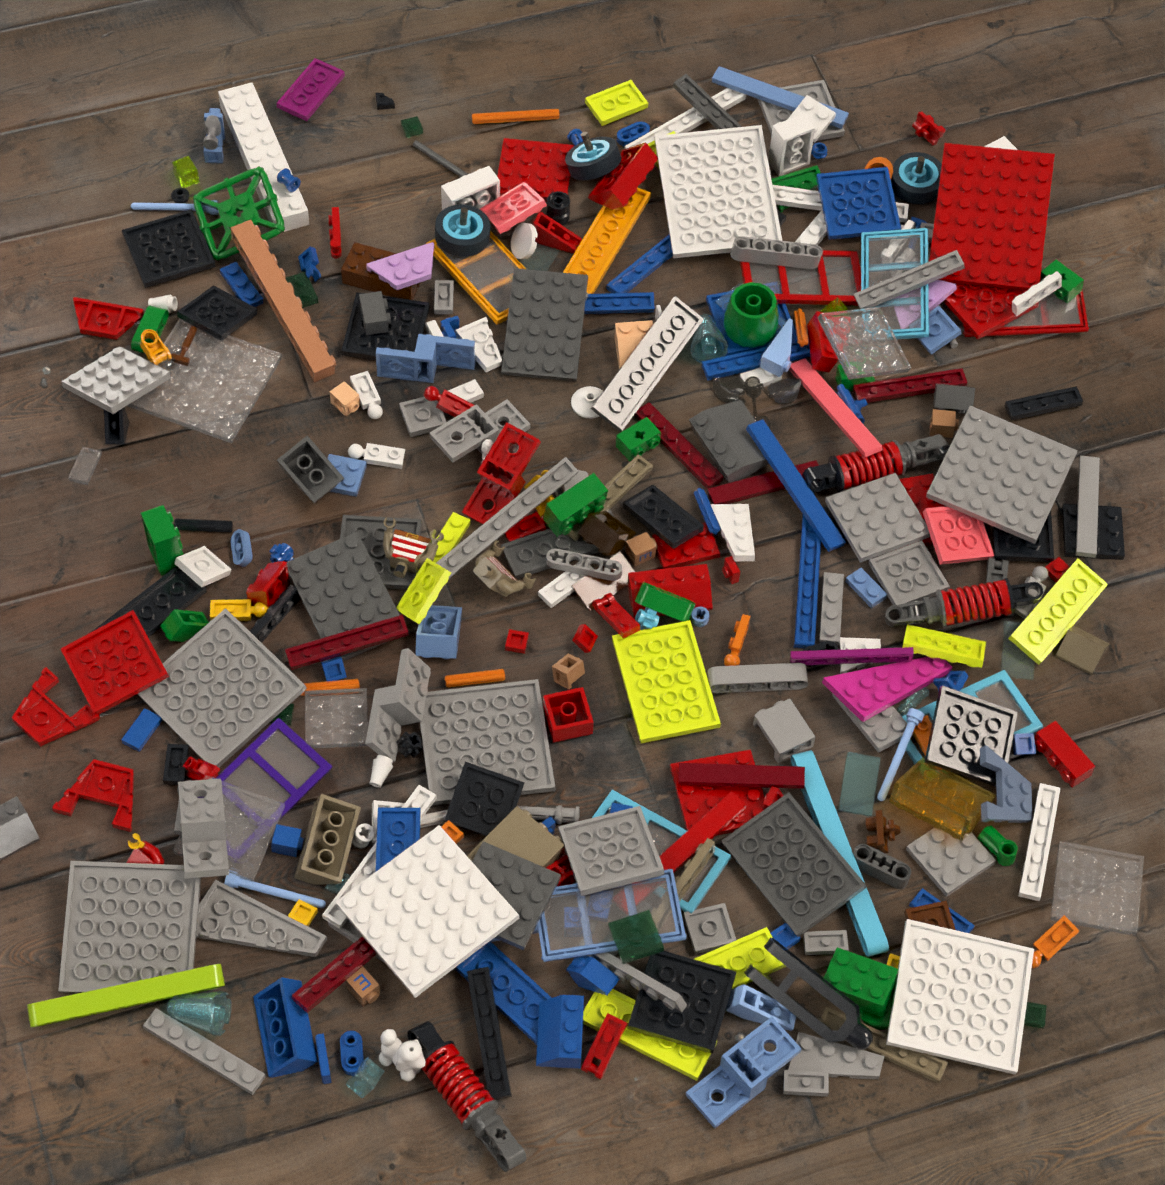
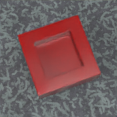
M732 556L725 558L724 567H722L725 578H729L731 584L739 582L740 570Z
M1058 557L1045 566V568L1048 570V576L1057 583L1069 569V566Z
M586 624L579 625L572 641L583 652L588 653L591 652L598 636Z
M509 629L505 650L525 654L529 633Z
M771 787L769 793L764 797L763 805L765 808L784 796L780 789Z

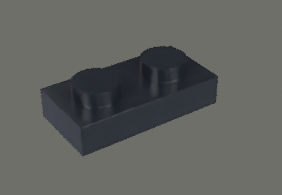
M167 744L163 776L164 785H178V782L186 780L187 770L183 765L189 755L188 744Z

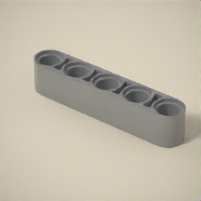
M738 236L734 239L730 255L734 260L815 269L819 265L823 250L815 244Z
M803 663L716 666L707 671L712 693L799 690L808 686L806 665Z

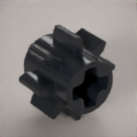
M407 731L404 732L396 741L399 744L398 751L405 757L411 755L415 758L423 749L421 745L422 738L415 734V732L410 734Z

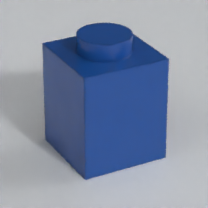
M276 824L271 852L297 857L298 850H302L305 839L301 837L302 829Z

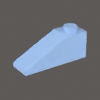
M790 318L761 358L760 368L778 377H781L784 371L787 372L791 366L793 320Z
M745 984L731 990L726 1011L740 1018L762 1024L770 1017H773L783 1029L790 1031L794 1029L796 1016L776 999Z

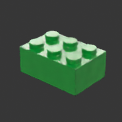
M592 473L547 503L543 520L556 537L561 534L566 535L576 524H583L589 513L600 512L604 509L608 489L596 474Z
M164 505L141 512L148 548L160 575L163 576L177 566L174 564L176 557L184 554L182 551L183 546L179 539L181 536L177 526L174 527L172 514L170 511L166 512Z
M837 947L824 979L855 1002L859 1009L861 1008L871 1014L884 1017L895 990L899 969Z

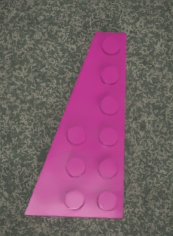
M922 657L912 659L911 662H897L824 677L822 684L862 722H865L933 683L935 678H942L947 675L949 671H952L953 667L945 659Z

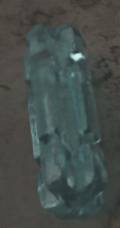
M924 687L912 694L904 701V704L897 708V712L901 716L906 715L909 708H915L922 702V699L924 700L929 695V690Z

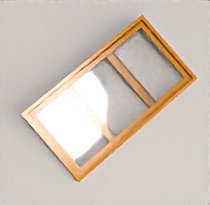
M491 230L487 247L473 256L460 257L451 255L442 250L435 239L426 243H434L433 256L496 325L508 320L514 268H526Z

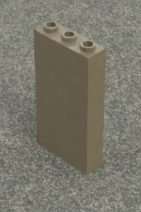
M516 806L467 857L473 861L484 841L546 868L565 854V845L562 839L557 835L553 836L543 823L536 822L527 810H522Z

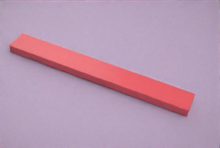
M805 358L791 363L790 372L864 457L882 451V445L819 373L812 369V365Z

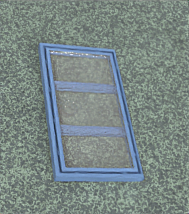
M673 869L664 870V875L584 896H581L577 884L557 886L537 924L542 951L541 959L543 962L683 941L687 937Z

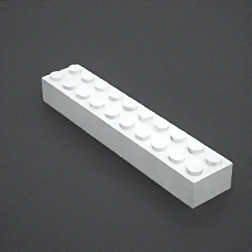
M253 83L218 91L220 107L247 170L260 166L264 168L268 175L273 192L278 198L277 203L284 220V232L309 225L308 209L299 188L294 192H289L283 183L277 181L278 173L284 168L289 170L290 168ZM260 180L256 188L260 201L267 197L262 180ZM271 205L264 207L269 222L277 223Z

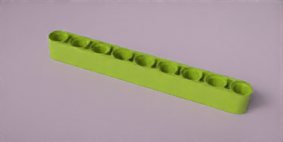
M215 964L27 1005L30 1027L48 1025L224 987L225 983L221 964Z

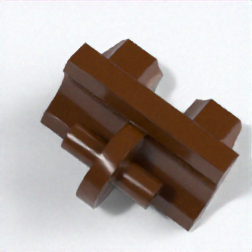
M877 810L876 816L865 818L868 832L877 830V835L867 836V845L880 849L883 853H889L888 836L889 841H895V836L901 833L900 826L894 825V820H888L887 825V819L883 816V811Z

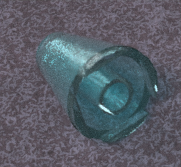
M709 314L700 315L704 320L693 334L690 346L692 358L701 364L702 361L724 357L728 352L727 341L715 319Z
M223 991L174 996L167 1004V1012L171 1018L214 1036H221L226 1031L223 1029L224 1024H229L231 999H227L226 995L229 994Z

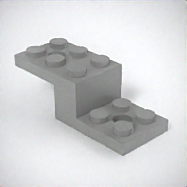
M507 399L486 413L477 404L430 432V438L452 462H455L476 448L482 454V443L486 439L495 442L504 426L500 425L499 422L507 421L524 432L530 429V423ZM460 436L462 439L455 441L452 437Z
M409 648L401 650L396 685L375 689L365 743L378 755L386 756L392 759L393 762L396 761L398 743L396 741L400 737L401 726L422 722L431 668Z
M221 779L178 782L185 879L229 875Z

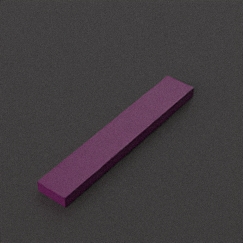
M913 647L791 651L790 663L830 665L911 662L914 651Z

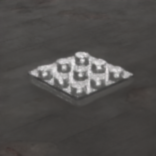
M367 688L305 691V742L310 747L316 749L368 746L365 744L368 731Z

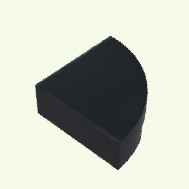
M376 93L377 110L395 108L392 98L385 96L384 93Z

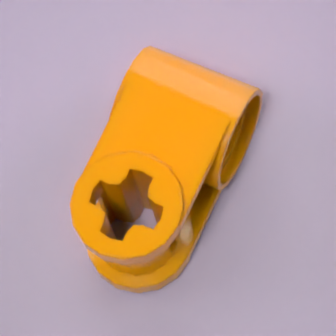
M147 329L142 332L140 346L150 362L158 365L165 360L169 361L172 359L170 351L154 330ZM150 338L154 342L147 343L145 339Z

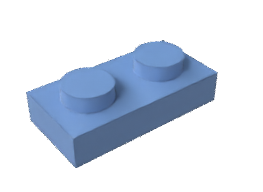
M862 568L846 577L845 582L871 609L887 598V593Z

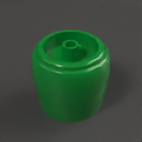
M753 282L742 284L734 290L724 314L725 332L734 343L742 347L755 348L763 346L773 339L778 329L779 320L777 299L774 292L761 283Z

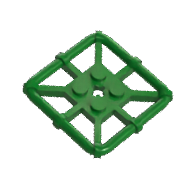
M258 166L234 177H227L224 181L194 194L192 198L200 222V230L204 234L208 248L215 260L219 261L239 253L236 246L226 250L231 240V227L252 220L254 226L261 225L272 229L271 231L261 235V238L266 241L278 236L285 230L284 220L277 203V195L274 194L268 175L263 167ZM254 176L247 191L236 196L232 185ZM260 180H262L267 197L255 203L253 194ZM225 188L228 189L230 199L221 203L204 198ZM201 204L217 209L221 218L207 223ZM271 205L277 223L261 219L258 210ZM238 211H243L241 217L236 215ZM224 226L226 233L218 249H216L210 231Z

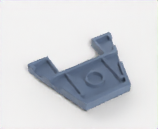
M988 746L981 747L980 765L996 772L997 805L988 801L981 804L982 821H1008V823H1028L1032 821L1031 783Z

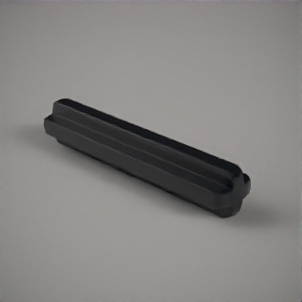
M176 518L174 521V527L177 526L178 530L232 532L233 522L227 520Z

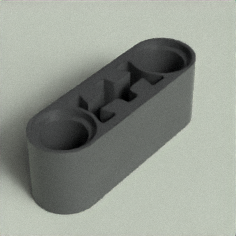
M859 844L854 848L853 854L861 872L896 889H903L908 885L911 868L907 864L866 844ZM858 855H863L866 859H860ZM896 874H902L904 878H899Z

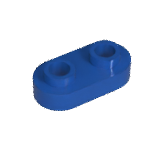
M636 122L622 128L617 132V142L621 146H626L649 133L650 127L645 122Z
M347 1031L340 1038L341 1064L343 1071L347 1075L354 1076L361 1073L364 1068L362 1037L358 1032ZM349 1039L355 1040L354 1043H348L347 1041ZM351 1059L356 1060L355 1064H349L348 1062Z

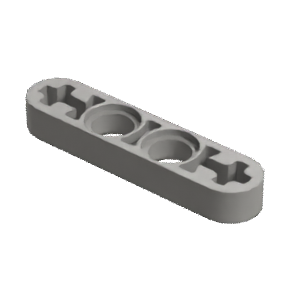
M551 549L546 555L547 565L553 569L611 581L618 580L622 576V565L615 560L561 549ZM571 560H578L580 562L576 566L569 564ZM590 564H598L599 568L592 570L588 566Z

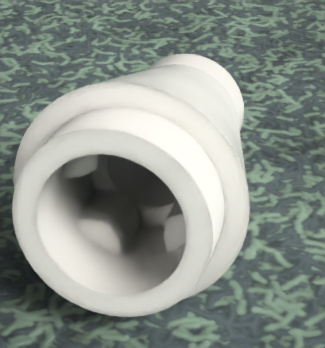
M170 294L149 298L148 306L167 309L169 313H172V311L177 310L178 302L177 298Z
M377 755V758L373 760L370 785L381 788L382 783L393 768L392 759L383 755Z

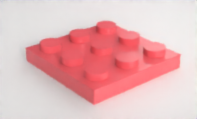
M523 182L483 206L480 210L487 215L490 224L501 234L509 231L514 225L524 222L532 214L539 213L547 204L539 194L527 183Z
M947 506L926 508L923 511L940 565L988 560V558L995 556L982 521Z

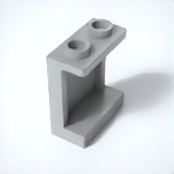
M791 699L778 701L773 707L761 709L755 714L753 725L755 728L759 727L771 744L775 751L774 758L777 763L814 746L815 735Z

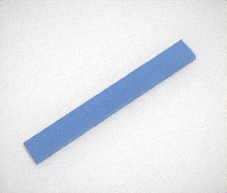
M720 66L712 77V82L793 112L805 98L804 96ZM821 103L836 113V117L829 125L842 129L849 113Z

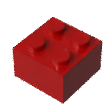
M583 687L543 696V710L553 743L593 734L594 722Z

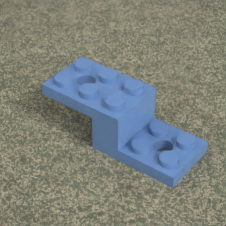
M418 334L415 352L378 347L376 349L377 376L433 383L437 365L473 370L475 368V341L469 339Z
M770 1017L724 1053L721 1057L720 1066L688 1090L686 1096L708 1122L716 1128L762 1092L766 1087L767 1079L797 1056L802 1049L773 1017ZM772 1043L776 1049L773 1052H769L764 1049V1045ZM718 1092L723 1095L724 1099L716 1102L711 1098V1095Z

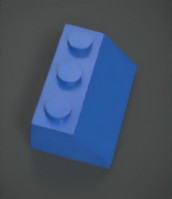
M559 995L539 1002L536 1066L581 1069L584 996Z

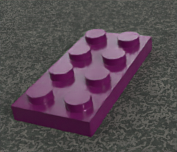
M314 58L278 100L277 108L308 121L345 77V71Z

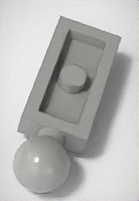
M1043 566L1035 567L1032 576L1027 577L1025 583L1038 582L1043 587L1044 593L1046 586L1041 582L1047 579L1048 570ZM1028 590V594L1030 596H1038V592L1036 590ZM1039 602L1017 606L1014 612L1025 619Z

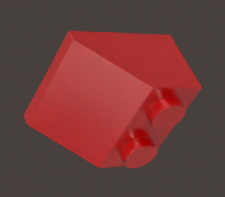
M287 562L268 563L264 569L259 571L256 581L250 584L246 591L247 599H251L252 606L260 602L270 607L279 599L281 593L290 585Z

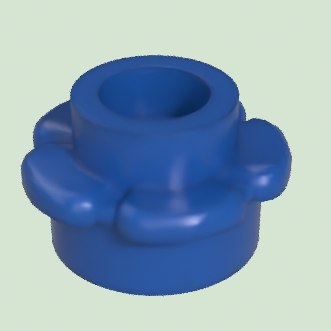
M820 142L815 143L811 152L813 157L816 159L825 158L828 152L826 145Z

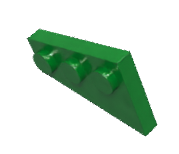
M816 165L771 179L772 185L815 190L818 187L816 176L821 174ZM777 205L780 212H783L784 210L790 207Z

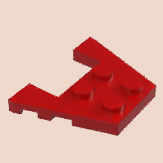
M47 667L42 670L39 680L35 681L31 692L23 699L12 716L13 722L40 747L100 720V715H95L88 704L72 717H69L49 699L45 693L58 684L59 679Z
M93 759L79 775L76 783L64 792V796L59 802L53 805V812L72 816L78 799H87L117 807L118 810L112 822L113 828L131 832L134 770Z

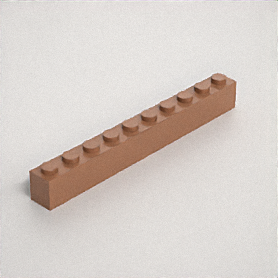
M252 220L231 227L233 242L313 381L317 382L335 374V358L333 355H329L325 341H321L319 338L317 327L312 326L308 312H304L302 309L303 306L300 298L294 295L293 286L290 282L287 283L284 270L278 267L275 255L269 252V245L265 239L261 238L259 227L257 225L254 226Z

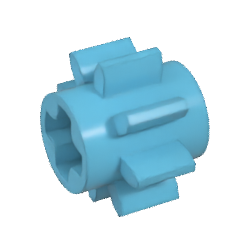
M647 607L645 610H638L635 620L640 624V630L657 627L659 622V616L656 615L657 611Z

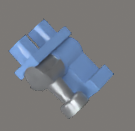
M210 108L209 113H204L206 136L203 142L205 163H223L222 146L223 140H225L223 114L219 108Z

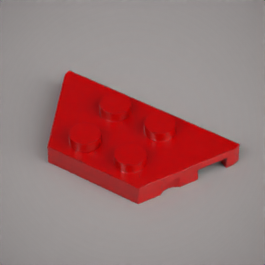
M78 297L73 298L81 334L117 340L144 315V309Z

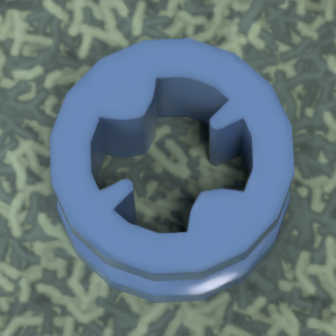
M704 607L694 608L691 614L692 624L697 627L707 625L709 611ZM699 614H700V616L703 615L704 618H703V619H700V617H699V618L697 619V615H699Z

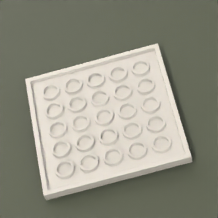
M440 825L336 901L338 908L414 998L519 919V914Z
M907 919L886 1044L1015 1075L1018 1072L1034 949Z

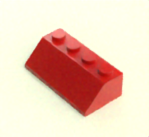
M646 142L623 149L620 153L621 162L619 165L601 178L588 198L612 210L625 207L629 203V198L637 192V187L646 180V175L654 169V164L658 160V157Z
M707 564L628 573L627 586L634 619L639 609L645 610L646 608L635 602L643 582L694 602L696 604L694 608L704 607L708 611L713 609L711 581ZM660 612L656 613L658 616H665V614Z

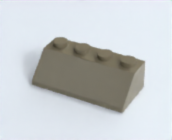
M324 794L318 797L313 806L295 879L313 885L341 884L361 807Z

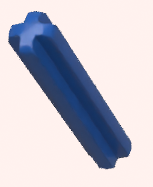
M698 488L697 491H694V497L709 532L716 535L721 528L705 491Z

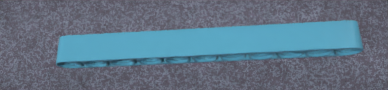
M809 750L791 755L792 766L805 767V787L801 791L813 822L864 882L813 751ZM866 887L845 904L863 951L867 957L888 952L889 945Z

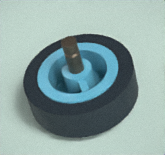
M588 132L581 134L583 142L574 146L565 157L570 175L576 180L599 178L614 170L621 162V154L613 138L595 137L590 139Z
M912 152L900 156L893 164V175L891 178L893 193L903 201L912 204H925L938 198L941 162L929 154Z
M470 205L449 206L442 210L436 218L435 241L442 250L451 255L460 257L476 255L483 251L489 243L491 227L489 218L483 211Z

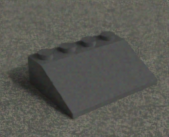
M741 400L706 409L689 419L692 431L728 483L742 480L769 464L746 430L749 424L756 421Z

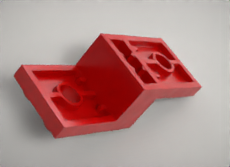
M506 422L477 471L481 481L462 513L483 525L515 499L526 483L521 475L541 441ZM513 444L519 445L516 453L509 452V448ZM487 501L494 503L490 510L484 509V504Z

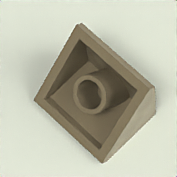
M1072 626L1068 630L1055 657L1092 675L1110 644L1076 626Z

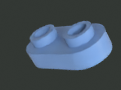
M238 529L231 537L232 556L236 565L245 567L252 561L253 557L250 536L248 532Z

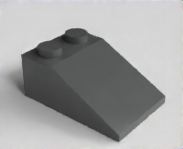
M308 436L277 459L279 467L313 503H316L344 480V477Z

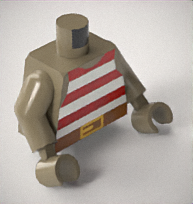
M387 517L384 519L383 523L387 529L384 531L383 548L386 558L390 560V566L395 568L393 574L396 577L404 578L407 571L417 573L427 558L432 561L434 560L438 549L437 543L444 538L442 532H440L437 539H435V529L430 532V538L397 529L392 532V529L397 524L396 520L393 518V525L388 526Z
M495 541L490 550L477 557L475 561L476 567L473 569V572L491 590L507 597L512 593L522 590L523 587L527 589L533 587L536 578L530 579L531 573H525L522 581L517 580L494 557L500 556L505 546L502 548L497 547L499 541Z

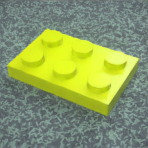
M632 80L585 98L586 105L602 126L648 108L647 100Z
M427 558L396 609L420 624L426 617L433 602L436 601L439 592L448 582L451 572Z

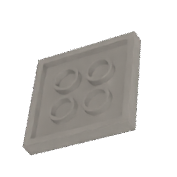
M922 540L869 560L871 569L893 605L905 604L911 601H922L923 597L928 596L930 598L935 596L936 590L940 589L946 592L950 588Z
M956 814L906 847V851L946 897L993 866L996 862L994 857Z

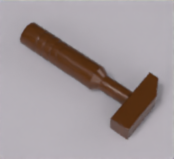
M190 327L182 344L180 355L171 354L172 360L175 363L185 366L189 365L190 358L184 357V355L189 350L197 332L196 327Z

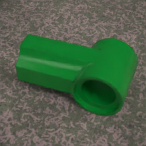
M992 825L985 827L978 835V840L996 856L999 864L1011 866L1015 862L1018 850L1016 843L1004 838Z

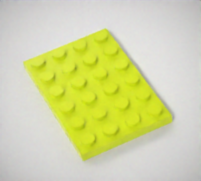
M690 620L653 627L652 629H643L624 639L619 634L612 635L613 646L640 744L721 727Z

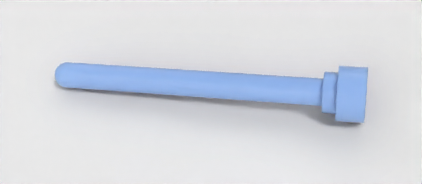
M186 203L131 204L133 210L187 211L192 209V211H196L194 204ZM201 204L203 211H206V213L218 215L217 209Z
M909 708L906 715L908 723L877 798L879 801L886 799L914 728L924 718L925 714L917 709Z
M229 871V875H226L224 884L233 889L243 887L295 902L300 899L318 908H324L326 902L322 899L243 879L237 872Z

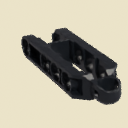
M770 937L764 948L791 970L790 973L779 984L769 975L765 976L753 967L751 963L745 970V975L826 1041L839 1042L846 1040L857 1049L863 1050L868 1048L873 1042V1035L870 1029L860 1022L859 1006L781 943ZM798 976L846 1014V1021L839 1030H832L822 1022L823 1019L821 1017H816L806 1009L804 1003H799L788 994L789 991L787 990Z

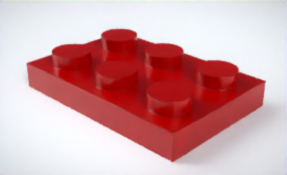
M705 522L702 523L704 525L703 532L674 549L656 534L652 535V538L657 543L656 552L663 569L683 567L720 558V551L713 533L709 532Z

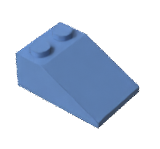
M431 605L426 617L418 624L416 656L456 659L462 607Z

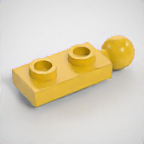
M251 599L211 600L210 621L225 608L238 621H251V614L262 618L269 607L260 602L252 606Z

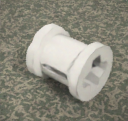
M364 823L357 827L352 840V844L355 847L362 849L368 846L375 833L372 826Z

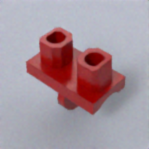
M922 111L918 112L917 119L912 125L916 130L915 134L918 137L923 136L932 145H936L939 138L943 137L946 131L942 125L938 126L934 123V118L931 115H926Z
M189 757L183 765L189 771L186 776L194 781L215 779L220 771V768L216 765L200 759L196 760L193 757Z

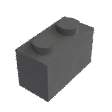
M382 292L359 294L360 309L366 335L388 332V324H391L390 313L385 311L388 309L387 299L382 297Z
M936 383L933 406L937 407V410L949 411V409H956V413L966 414L969 407L974 404L975 388Z

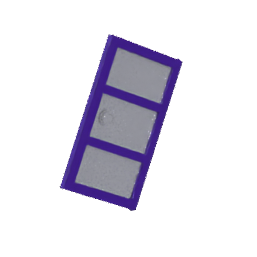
M279 718L215 778L221 779L227 855L234 864L263 838L332 769V766Z

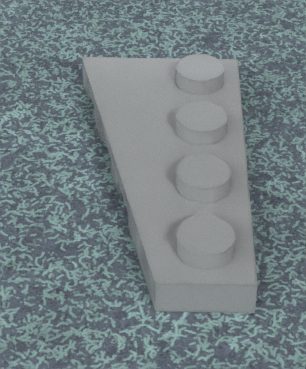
M798 1032L796 1043L802 1050L791 1060L788 1070L828 1072L829 1077L849 1076V1078L879 1079L884 1056L840 1043L828 1042L825 1039Z

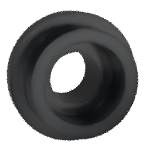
M176 188L171 193V198L175 203H187L190 197L189 191L185 188Z

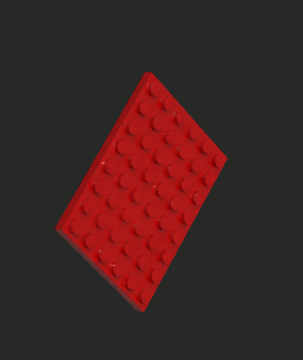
M952 143L944 144L929 262L957 250L964 262L965 268L938 280L1026 291L1031 286L1040 283L1055 154Z

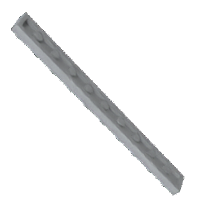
M565 457L436 563L451 572L450 579L577 475L579 471Z

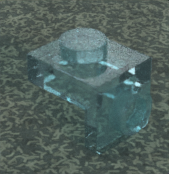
M367 1057L346 1085L358 1096L364 1098L375 1088L384 1070Z

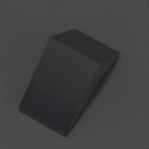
M125 408L114 414L104 410L105 444L126 443L130 421Z

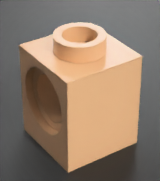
M345 381L330 391L331 404L343 415L347 416L360 407L359 394Z

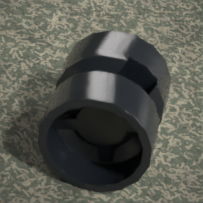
M561 191L549 194L547 197V216L561 225L568 223L570 219V197Z

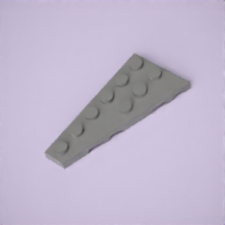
M217 880L214 881L199 904L196 938L316 957L327 941V936Z

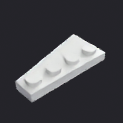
M710 504L721 528V535L725 538L734 561H755L749 504Z

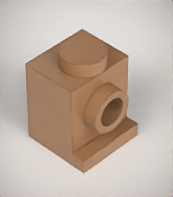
M569 653L552 666L554 682L567 689H570L572 687L571 684L585 674L583 661Z

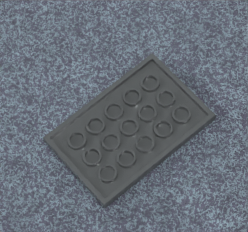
M514 268L502 375L577 382L588 275Z
M358 532L287 562L289 576L294 586L298 589V594L320 639L400 615ZM382 644L341 655V658L344 662Z
M789 792L721 841L722 845L797 937L803 935L866 888V884Z

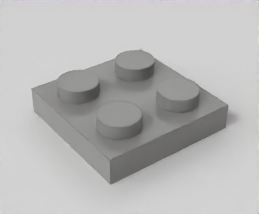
M425 397L399 403V408L410 437L432 432L446 423L443 411L436 408L438 401H428Z
M725 903L697 909L692 914L690 912L683 913L695 955L718 949L736 941Z

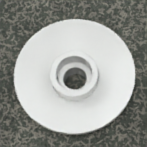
M591 386L578 389L571 399V406L574 412L584 418L600 417L591 410V407L603 390Z

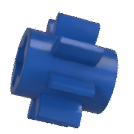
M279 543L278 546L275 544L270 550V553H272L270 555L272 563L279 561L288 562L294 559V551L286 543Z

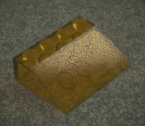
M922 757L895 782L889 802L897 808L914 815L917 819L931 824L934 828L940 829L950 834L953 838L963 841L981 819V804L986 801L992 803L996 795L951 771L939 769L934 765L925 763V758Z

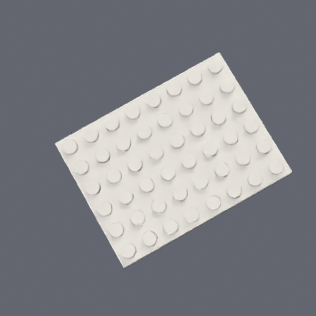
M762 125L655 136L673 258L730 253L734 239L738 236L782 241Z

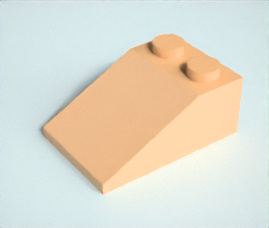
M652 320L615 323L614 338L619 369L653 325Z

